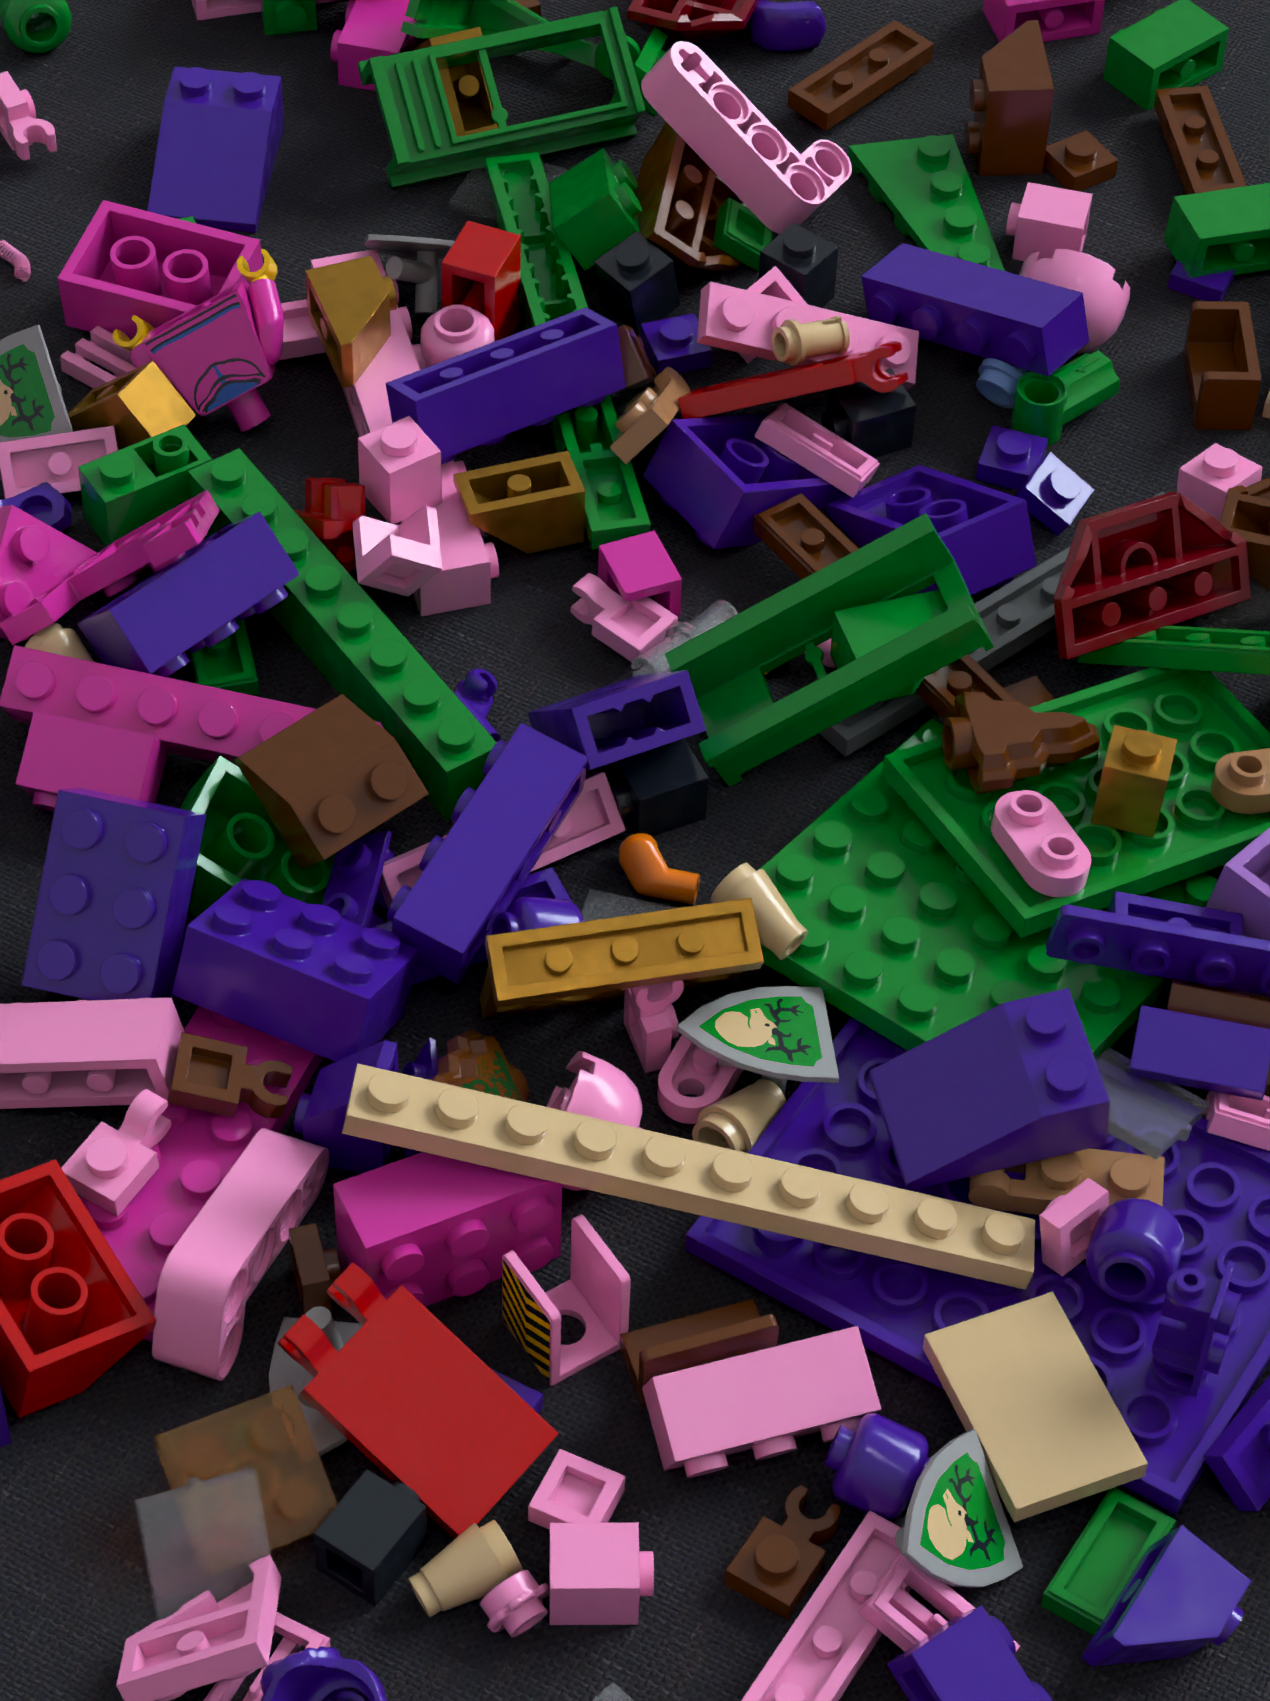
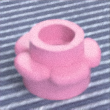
M529 1570L520 1571L504 1580L480 1602L481 1608L490 1619L487 1627L493 1633L500 1632L505 1628L511 1638L528 1631L548 1613L542 1604L543 1599L550 1592L548 1584L544 1583L539 1586Z

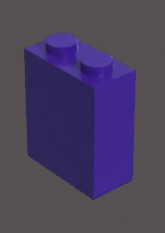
M688 670L638 675L527 712L533 729L589 757L587 770H592L706 731Z

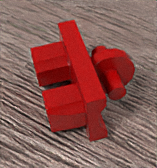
M341 478L305 479V510H294L348 573L356 568L353 522L360 516L381 521V519L365 515V485L346 483V480Z

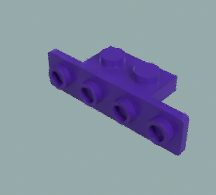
M1115 891L1109 904L1108 912L1073 905L1061 906L1046 941V955L1049 957L1270 997V941L1243 936V917L1240 913Z

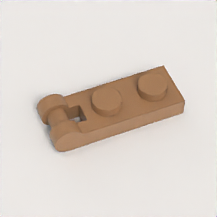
M666 367L654 378L655 386L652 389L648 387L626 404L625 414L614 424L621 432L611 444L610 449L625 464L669 425L680 408L678 398L690 392L686 381L670 367Z
M1089 1148L970 1176L968 1197L972 1204L979 1207L1040 1215L1056 1197L1068 1194L1087 1178H1090L1109 1191V1206L1116 1201L1129 1198L1150 1200L1163 1206L1165 1157ZM1004 1172L1024 1174V1179H1010Z

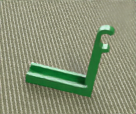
M409 0L405 16L416 19V21H403L401 32L420 39L434 38L480 27L482 36L549 21L514 0ZM583 39L535 49L552 52L598 69L594 57L598 45Z

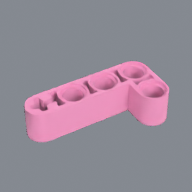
M683 41L675 43L641 81L643 95L649 104L756 217L775 233L781 234L792 223L800 226L852 173V165L847 154L836 143L829 140L820 139L800 154L696 45Z
M261 1128L166 1259L159 1278L156 1294L155 1319L157 1321L153 1330L152 1356L155 1360L219 1381L224 1380L240 1348L246 1301L289 1240V1228L298 1227L317 1199L328 1170V1148L265 1128Z

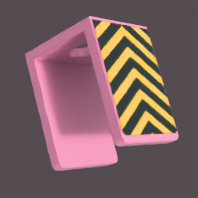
M582 1214L573 1218L571 1222L570 1280L544 1292L513 1250L502 1256V1321L550 1386L620 1349V1334L627 1333L629 1329L630 1276ZM561 1315L573 1316L583 1323L586 1331L578 1342L570 1345H561Z

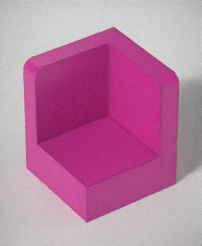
M655 530L599 545L598 577L610 589L620 596L622 595L623 599L628 602L653 595L658 604L676 615L678 619L680 618L682 578Z

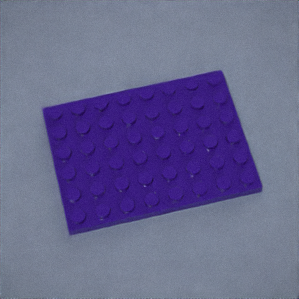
M851 1017L832 1041L839 1074L838 1083L802 1081L748 1153L906 1190L870 1080V1070L907 1052V1050ZM1098 1064L1099 1072L1110 1099L1106 1145L1090 1149L1165 1157L1163 1207L1177 1218L1184 1235V1250L1177 1271L1184 1268H1195L1203 1274L1222 1279L1228 1260L1235 1262L1228 1291L1241 1294L1231 1327L1229 1342L1219 1374L1204 1372L1197 1397L1189 1396L1194 1376L1163 1368L1152 1354V1344L1157 1333L1166 1292L1155 1300L1141 1303L1118 1300L1104 1293L1092 1281L1086 1269V1259L1063 1277L1042 1263L1039 1215L1001 1211L1035 1219L1034 1273L1026 1290L701 1215L686 1234L685 1250L834 1331L858 1326L865 1348L943 1390L944 1388L923 1350L925 1334L1053 1292L1148 1462L1145 1477L1122 1484L1121 1486L1175 1515L1208 1465L1203 1455L1244 1407L1270 1365V1151L1208 1133L1207 1124L1209 1120H1206V1118ZM1004 1172L1010 1179H1024V1174ZM970 1177L910 1190L974 1205L968 1197Z

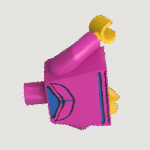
M261 249L264 264L256 272H250L249 265L243 256H240L237 260L239 272L247 283L250 284L248 291L243 281L155 329L150 323L133 315L131 318L137 325V334L132 340L118 329H115L112 335L117 345L131 352L130 359L135 368L153 360L189 407L194 409L201 417L226 404L242 432L257 426L271 416L256 388L272 379L276 370L275 364L282 357L284 315L274 282L278 273L277 265L265 249Z

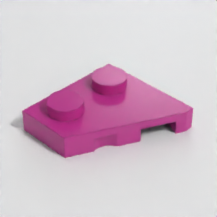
M14 505L0 507V623L11 615L32 606L34 598L68 579L70 572L93 557L97 552ZM0 627V637L9 641L8 637Z

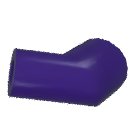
M472 669L467 673L465 680L457 684L454 694L493 739L498 742L501 740V736L486 719L493 704L492 695L498 689L497 681L490 672L484 669Z

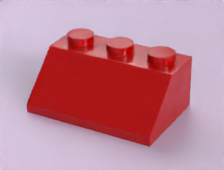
M56 1159L0 1180V1386L17 1416L21 1418L82 1393L155 1328L157 1321Z

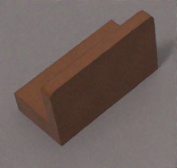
M749 1299L620 1334V1352L641 1406L644 1407L647 1405L642 1387L652 1377L775 1347L778 1345L779 1326L775 1316L772 1314L760 1317L754 1300Z

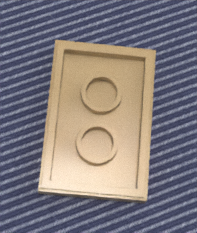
M1053 1292L924 1335L923 1350L966 1432L972 1429L976 1430L995 1487L1014 1522L1145 1477L1148 1462Z

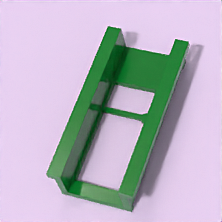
M617 6L609 8L607 11L584 14L384 57L369 58V60L360 61L357 64L362 85L374 83L392 149L393 158L386 167L391 190L484 170L485 158L539 152L540 157L635 137L637 135L635 122L645 112L644 102ZM601 36L619 102L516 125H506L508 113L501 106L489 59ZM480 61L493 109L491 119L497 124L498 128L457 137L439 69Z
M927 513L668 651L665 653L671 672L688 670L708 736L706 740L698 744L710 768L714 767L727 785L731 787L743 780L741 774L980 647L983 646L985 651H988L994 645L955 559L938 535ZM933 583H937L948 611L827 674L822 662L824 653L816 646L832 638L834 611L911 596ZM806 652L805 659L808 664L813 665L818 680L775 702L764 674Z

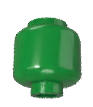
M0 0V21L8 38L17 48L29 53H46L56 49L66 40L71 29L72 17L66 0Z

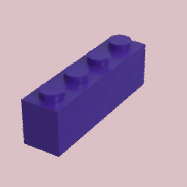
M901 243L861 276L868 319L919 331V339L984 358L997 359L1011 366L1048 377L1089 342L1082 292Z
M586 307L386 383L392 423L410 416L441 451V465L452 461L456 454L478 445L497 444L505 439L506 434L527 426L548 424L555 419L557 414L575 407L596 405L604 400V396L626 388L617 324Z
M523 723L519 725L508 743L499 740L494 745L483 767V774L486 777L477 790L468 787L463 792L452 813L451 821L455 824L444 839L437 835L432 839L419 865V870L423 873L413 888L404 884L395 895L389 907L386 918L393 922L392 933L397 935L401 942L420 949L417 963L457 984L460 983L483 947L486 936L492 933L495 918L499 913L505 912L581 794L589 757Z

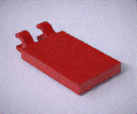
M889 341L874 350L857 352L697 388L678 398L682 419L705 417L846 386L856 382L865 383L873 390L881 393L893 391L909 379L908 373L888 374L883 369L882 360L901 351L902 345L897 341Z
M352 1262L326 1292L338 1305L363 1325L338 1352L324 1332L303 1314L277 1343L292 1359L314 1377L300 1394L388 1478L400 1481L410 1487L426 1506V1514L455 1539L471 1524H478L559 1433L405 1287L400 1285L386 1300L373 1280Z

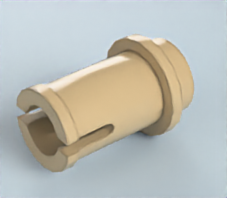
M840 316L801 324L795 319L785 320L781 327L775 328L772 333L771 343L774 355L780 362H787L791 366L801 365L805 358L845 353L850 343L847 323L841 321L842 317Z

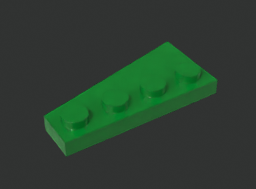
M953 134L849 145L848 157L853 171L856 174L860 172L864 174L869 181V192L878 203L885 202L894 214L895 226L904 237L908 235L912 237L919 248L1005 271Z

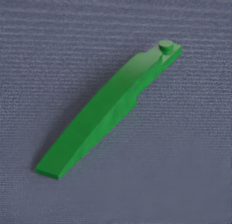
M539 152L485 158V169L499 229L521 235L520 315L524 330L582 308H588L571 253L553 229L549 184ZM610 394L604 396V400L596 405L575 407L557 414L555 419L550 422L557 452H569L585 489V529L591 549H599V545L650 532L651 527L631 460L625 464L610 449L611 444L621 432L614 425L618 419Z

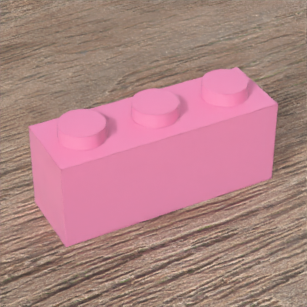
M172 998L0 1004V1109L130 1105L135 1097L144 1089H148L167 1100L177 1045L181 1033H185Z
M858 1326L655 1376L642 1387L663 1469L667 1471L684 1466L687 1478L729 1467L726 1455L753 1449L755 1460H763L789 1453L797 1449L794 1438L816 1432H821L823 1443L832 1442L841 1425L854 1430L858 1421L866 1414L877 1413L881 1410Z

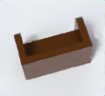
M1195 301L1191 305L1183 349L1194 430H1251L1262 379L1249 302Z

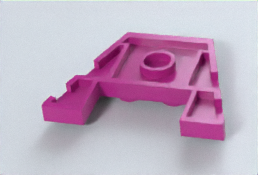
M205 490L110 543L70 572L68 579L34 598L32 606L5 619L0 623V627L11 644L14 645L55 623L79 601L101 589L107 598L119 593L137 581V575L150 567L154 572H157L178 560L185 554V551L202 542L220 509L208 490Z

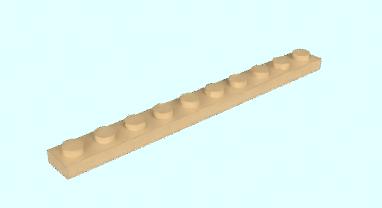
M357 1063L342 1134L1026 1290L1034 1273L1035 1219Z

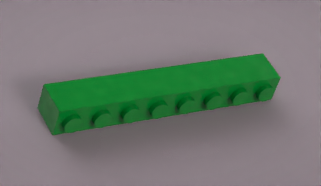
M240 448L189 470L190 499L208 490L220 509L207 532L208 534L205 536L206 538L232 523L259 511L261 512L300 574L283 585L288 596L269 608L268 611L338 694H343L371 719L380 722L383 728L396 739L429 794L426 797L447 822L450 821L454 808L463 792L468 787L477 790L486 777L483 774V767L489 753L497 742Z

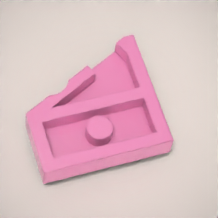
M271 1555L259 1558L248 1566L254 1576L253 1581L218 1603L208 1589L183 1604L171 1616L157 1620L127 1638L116 1684L124 1701H170L183 1695L188 1690L223 1679H241L259 1668L268 1666L282 1580Z

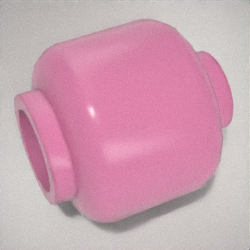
M450 305L442 308L428 317L421 328V351L425 359L426 368L495 342L494 328L489 319L479 311L465 305Z

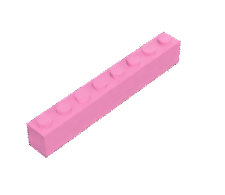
M377 249L311 260V269L372 255L381 276H387ZM392 279L397 295V303H399L397 280ZM397 306V310L390 311L391 336L355 385L343 388L359 437L392 423L386 383L426 368L421 345H412L410 341L413 337L412 324L406 306L399 308ZM452 460L441 465L442 503L432 508L437 510L443 569L413 593L421 617L491 604V579L499 577V563L494 544L492 542L484 543L481 537L484 536V531L470 524L453 483V474L466 472L463 461L454 462ZM405 520L400 521V522H398V523H396V524H394V525H398V526H399V525L402 524Z

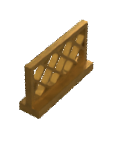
M752 898L486 936L485 948L489 966L480 995V1005L484 1018L624 997L626 988L682 980L684 988L739 980L743 971L760 969L764 962Z

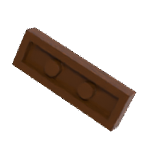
M894 20L788 89L787 106L827 131L931 62L934 43Z
M1208 85L1156 89L1154 109L1186 195L1247 186Z

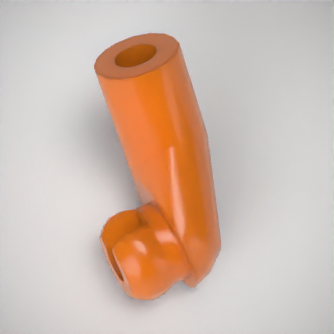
M636 833L627 837L621 843L619 863L637 893L643 896L689 905L695 904L700 874L668 868L658 849L656 840L648 834Z

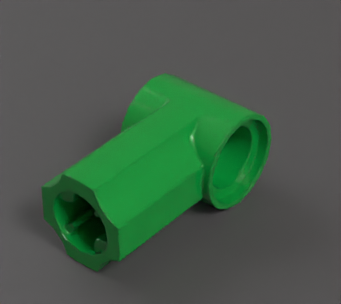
M1097 350L1092 354L1085 353L1057 369L1049 377L1035 372L1025 373L1019 378L1016 385L1011 430L1048 438L1047 446L1053 445L1060 439L1064 424L1118 394L1120 379L1113 369L1112 361Z

